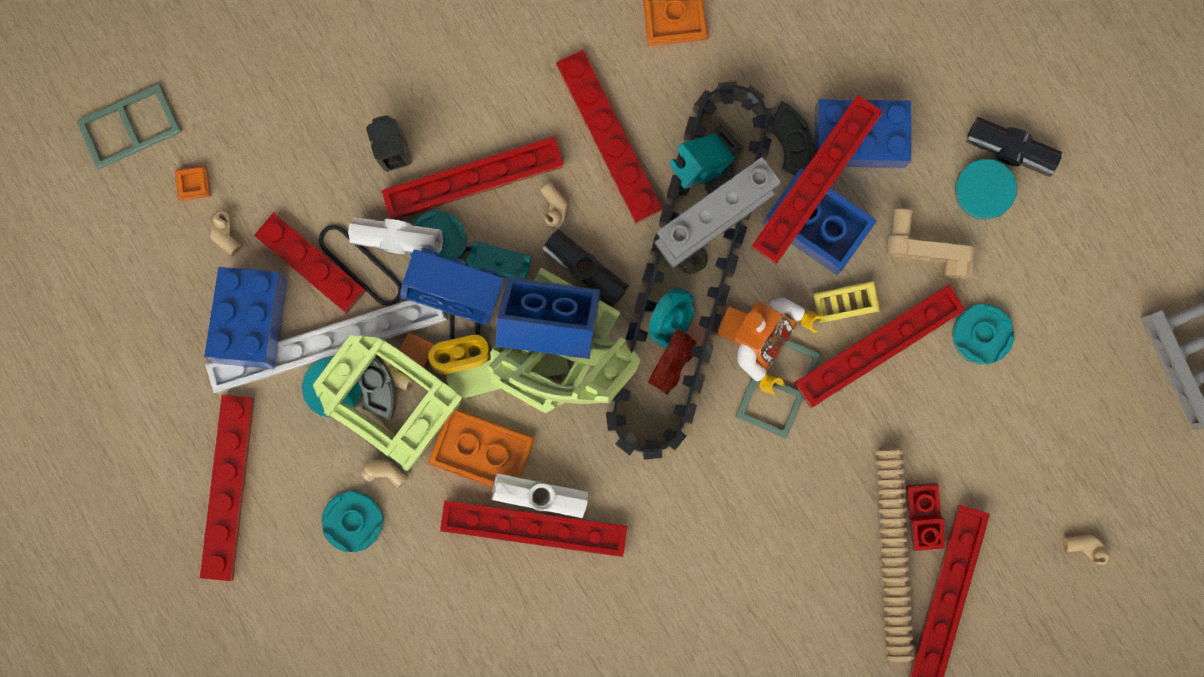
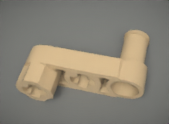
M909 209L893 210L892 235L888 236L887 245L888 256L945 263V277L972 279L974 247L913 240L910 237L913 211Z

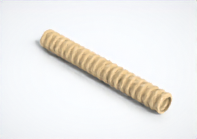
M900 448L878 449V451H875V455L879 456V460L876 461V465H879V470H876V474L880 475V480H877V484H880L877 494H881V499H878L881 509H878V513H882V518H879L882 528H879V532L883 533V537L880 538V542L883 543L880 552H884V557H881L884 567H881V571L885 572V576L882 577L885 586L882 587V590L886 592V596H883V601H886L883 610L887 611V615L884 616L887 625L884 626V629L888 631V635H885V640L888 641L885 649L889 651L886 659L890 662H911L915 658L911 654L914 645L910 643V640H913V635L910 634V630H913V625L909 624V621L912 620V615H909L912 606L908 605V601L911 600V596L908 595L911 586L907 585V581H910V576H907V571H910V567L906 566V562L909 561V557L906 556L909 547H905V542H908L905 532L908 529L904 527V522H907L904 513L907 510L903 508L906 498H903L902 494L905 493V489L902 488L905 479H902L901 474H904V469H901V464H904V460H901L900 455L903 454V450H900Z

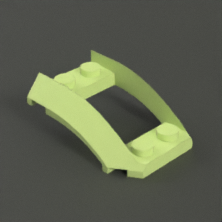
M540 268L534 280L574 286L543 268ZM599 300L594 339L605 341L621 312ZM495 345L490 352L491 363L505 349L504 347H497ZM575 362L562 385L577 387L591 366ZM533 369L528 373L542 380L558 384ZM491 373L492 384L544 413L563 404V402L531 394Z
M350 335L313 384L317 397H320L323 405V413L333 417L359 434L385 455L390 456L402 465V468L406 471H409L422 458V453L452 413L459 408L463 399L461 395L419 363L378 337ZM376 355L401 370L428 390V393L396 436L343 401Z
M622 337L618 341L593 339L590 359L559 355L574 362L595 366L577 387L554 384L528 374L545 356L546 353L505 348L488 366V371L531 394L545 399L571 404H609L637 371L640 359L634 351L630 352L625 344L626 339Z

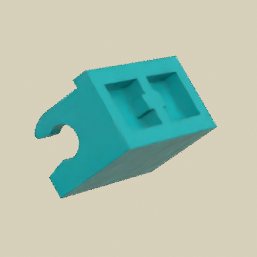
M715 133L683 142L677 149L681 157L685 159V167H681L676 159L670 160V165L682 181L681 186L685 189L718 178L735 160V157Z
M477 241L471 242L470 254L466 259V262L469 264L468 267L480 270V268L494 270L498 273V277L504 278L505 281H507V278L527 279L532 260L531 255Z

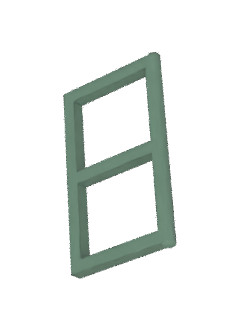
M159 84L77 120L95 162V167L98 170L181 133V129ZM157 94L172 129L140 143L125 107ZM118 111L133 147L101 160L87 124Z
M787 340L784 346L813 358L806 374L814 370L821 353ZM752 378L736 417L786 439L803 396L800 391L787 385L773 384L774 388L796 396L784 429L781 430L744 414L757 383Z

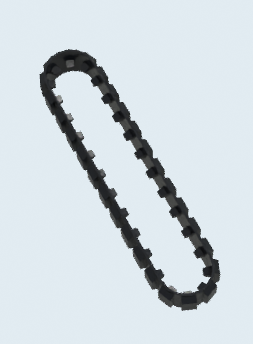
M737 81L718 83L717 89L713 92L705 90L694 104L693 111L697 117L689 116L683 140L687 142L705 136L706 128L700 126L699 122L704 113L710 116L717 109L714 104L723 101L724 105L733 104V101H738L742 103L741 106L747 111L752 110L757 117L752 118L753 128H760V140L750 141L748 151L755 154L753 163L761 157L766 160L772 141L766 134L771 133L774 128L772 108L765 107L763 102L765 96L751 85L746 88L737 85ZM679 153L677 161H679L681 167H685V159ZM672 175L667 192V197L673 200L672 205L664 204L658 226L662 228L680 216L674 212L678 195L687 196L689 188L684 189L681 186L682 181L677 175ZM751 213L743 218V220H749ZM742 220L736 223L734 229L729 228L726 230L723 238L731 242L727 257H717L715 267L721 269L722 274L718 287H709L707 296L714 299L710 317H700L698 325L705 328L706 331L702 345H693L690 355L698 359L693 376L684 375L682 384L689 387L685 405H676L673 414L681 417L677 431L675 432L670 428L666 430L663 436L667 439L668 443L658 448L656 440L653 439L646 440V449H640L634 446L638 439L634 434L630 432L624 438L618 429L620 426L627 425L626 416L617 415L619 401H629L631 391L622 387L611 400L615 402L613 412H606L608 432L616 431L619 440L615 445L629 456L635 450L643 453V460L662 458L663 449L670 447L675 451L687 436L681 430L684 423L692 424L697 405L690 403L692 394L701 393L705 375L699 373L701 364H709L714 345L707 343L709 335H717L722 315L717 314L716 309L717 306H725L731 287L724 283L725 277H733L739 256L732 254L733 249L741 248L747 227L741 224ZM657 233L655 234L650 255L656 257L655 264L647 263L642 279V284L648 286L647 293H638L633 313L640 315L638 323L630 322L626 335V342L632 344L631 353L634 351L636 341L646 342L648 332L640 329L644 313L653 312L657 304L649 300L653 283H663L665 276L664 273L657 270L662 254L655 245V241L660 238Z

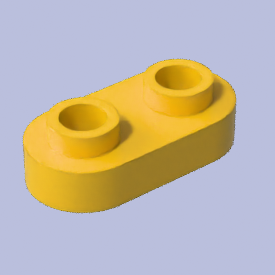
M469 335L439 342L432 346L428 353L431 368L439 374H450L480 367L488 361L490 356L487 341L479 335ZM473 351L480 352L478 356H470V353ZM443 358L450 359L448 363H440Z

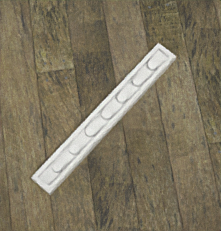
M407 300L280 340L278 342L275 369L224 365L213 362L205 365L213 393L217 394L316 363L320 359L334 357L350 335L378 337L388 340L408 332L411 333L445 322L447 318L443 311Z

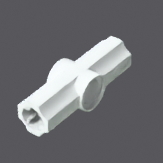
M354 217L348 229L350 243L376 247L385 252L406 255L407 252L413 253L414 249L421 251V248L431 249L438 254L442 251L443 237L442 231L439 229L412 226L408 222L394 219H385L384 222Z
M497 473L493 484L491 500L530 507L538 511H550L583 518L588 502V492L543 481H534ZM538 488H545L547 491L546 500L542 503H534L532 499L533 492Z

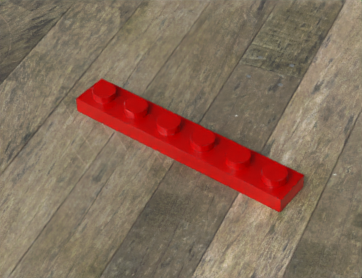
M581 50L556 62V66L634 223L637 224L661 212L662 207L584 51Z
M857 94L751 246L752 249L777 265L882 115V110Z
M551 137L381 191L390 219L396 220L564 168V164L556 139Z
M947 285L794 383L808 406L813 408L966 310L951 286Z
M221 396L200 578L233 581L255 400L252 397Z
M444 500L440 531L623 557L628 526Z
M963 505L957 506L909 677H944L989 521V513Z

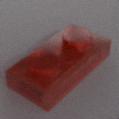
M676 329L647 383L656 390L668 395L671 389L677 386L680 380V372L685 363L689 362L693 357L690 355L691 349L697 342L688 334Z

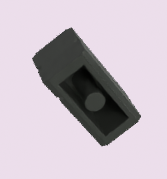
M388 115L374 118L372 124H368L366 130L369 141L372 143L371 148L375 160L387 172L409 166L412 163V158L407 147L405 134L397 120L390 118Z

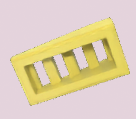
M874 281L813 294L817 314L824 318V322L881 311ZM863 290H867L870 307L864 308L861 293ZM849 293H855L857 310H852ZM837 295H842L845 312L840 313ZM826 297H830L833 310L832 315L827 314L824 299Z

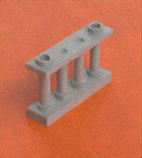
M761 157L658 230L656 233L660 238L655 241V245L671 267H676L773 198L775 194L772 190L779 186L781 181L764 158Z
M1204 301L1171 316L1164 315L1163 311L1160 310L1141 317L1192 429L1204 428V398L1199 390L1200 384L1204 382V369L1197 372L1191 371L1186 359L1187 355L1204 348V335L1180 344L1177 343L1173 331L1174 327L1204 315Z

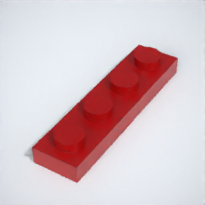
M274 212L254 234L257 239L345 313H348L366 292L362 286Z

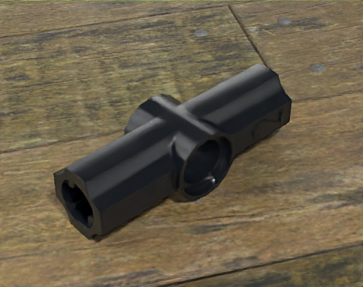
M980 117L975 119L967 135V143L995 154L999 161L1016 167L1022 165L1048 177L1054 174L1062 158L1061 151L1033 140V137L1028 132L1013 127L1006 129Z
M559 229L551 235L542 248L546 254L574 275L579 282L584 283L590 289L600 290V297L612 307L629 288L628 284L601 264L593 254L586 252ZM582 261H590L594 265V270L589 275H582L577 271L578 264Z

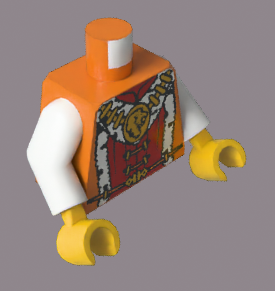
M783 297L768 301L766 305L759 301L756 302L735 334L734 339L738 346L737 362L739 366L755 381H760L761 391L777 396L773 391V384L784 386V381L781 378L767 375L766 372L798 325V321L801 320V325L813 333H818L819 331L814 329L812 324L816 319L824 322L825 320L822 316L813 311L805 312L803 307Z

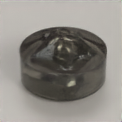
M702 247L681 262L678 267L687 274L700 272L706 267L708 262L706 250Z

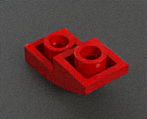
M936 482L906 485L913 550L944 549V518L940 512L939 485Z

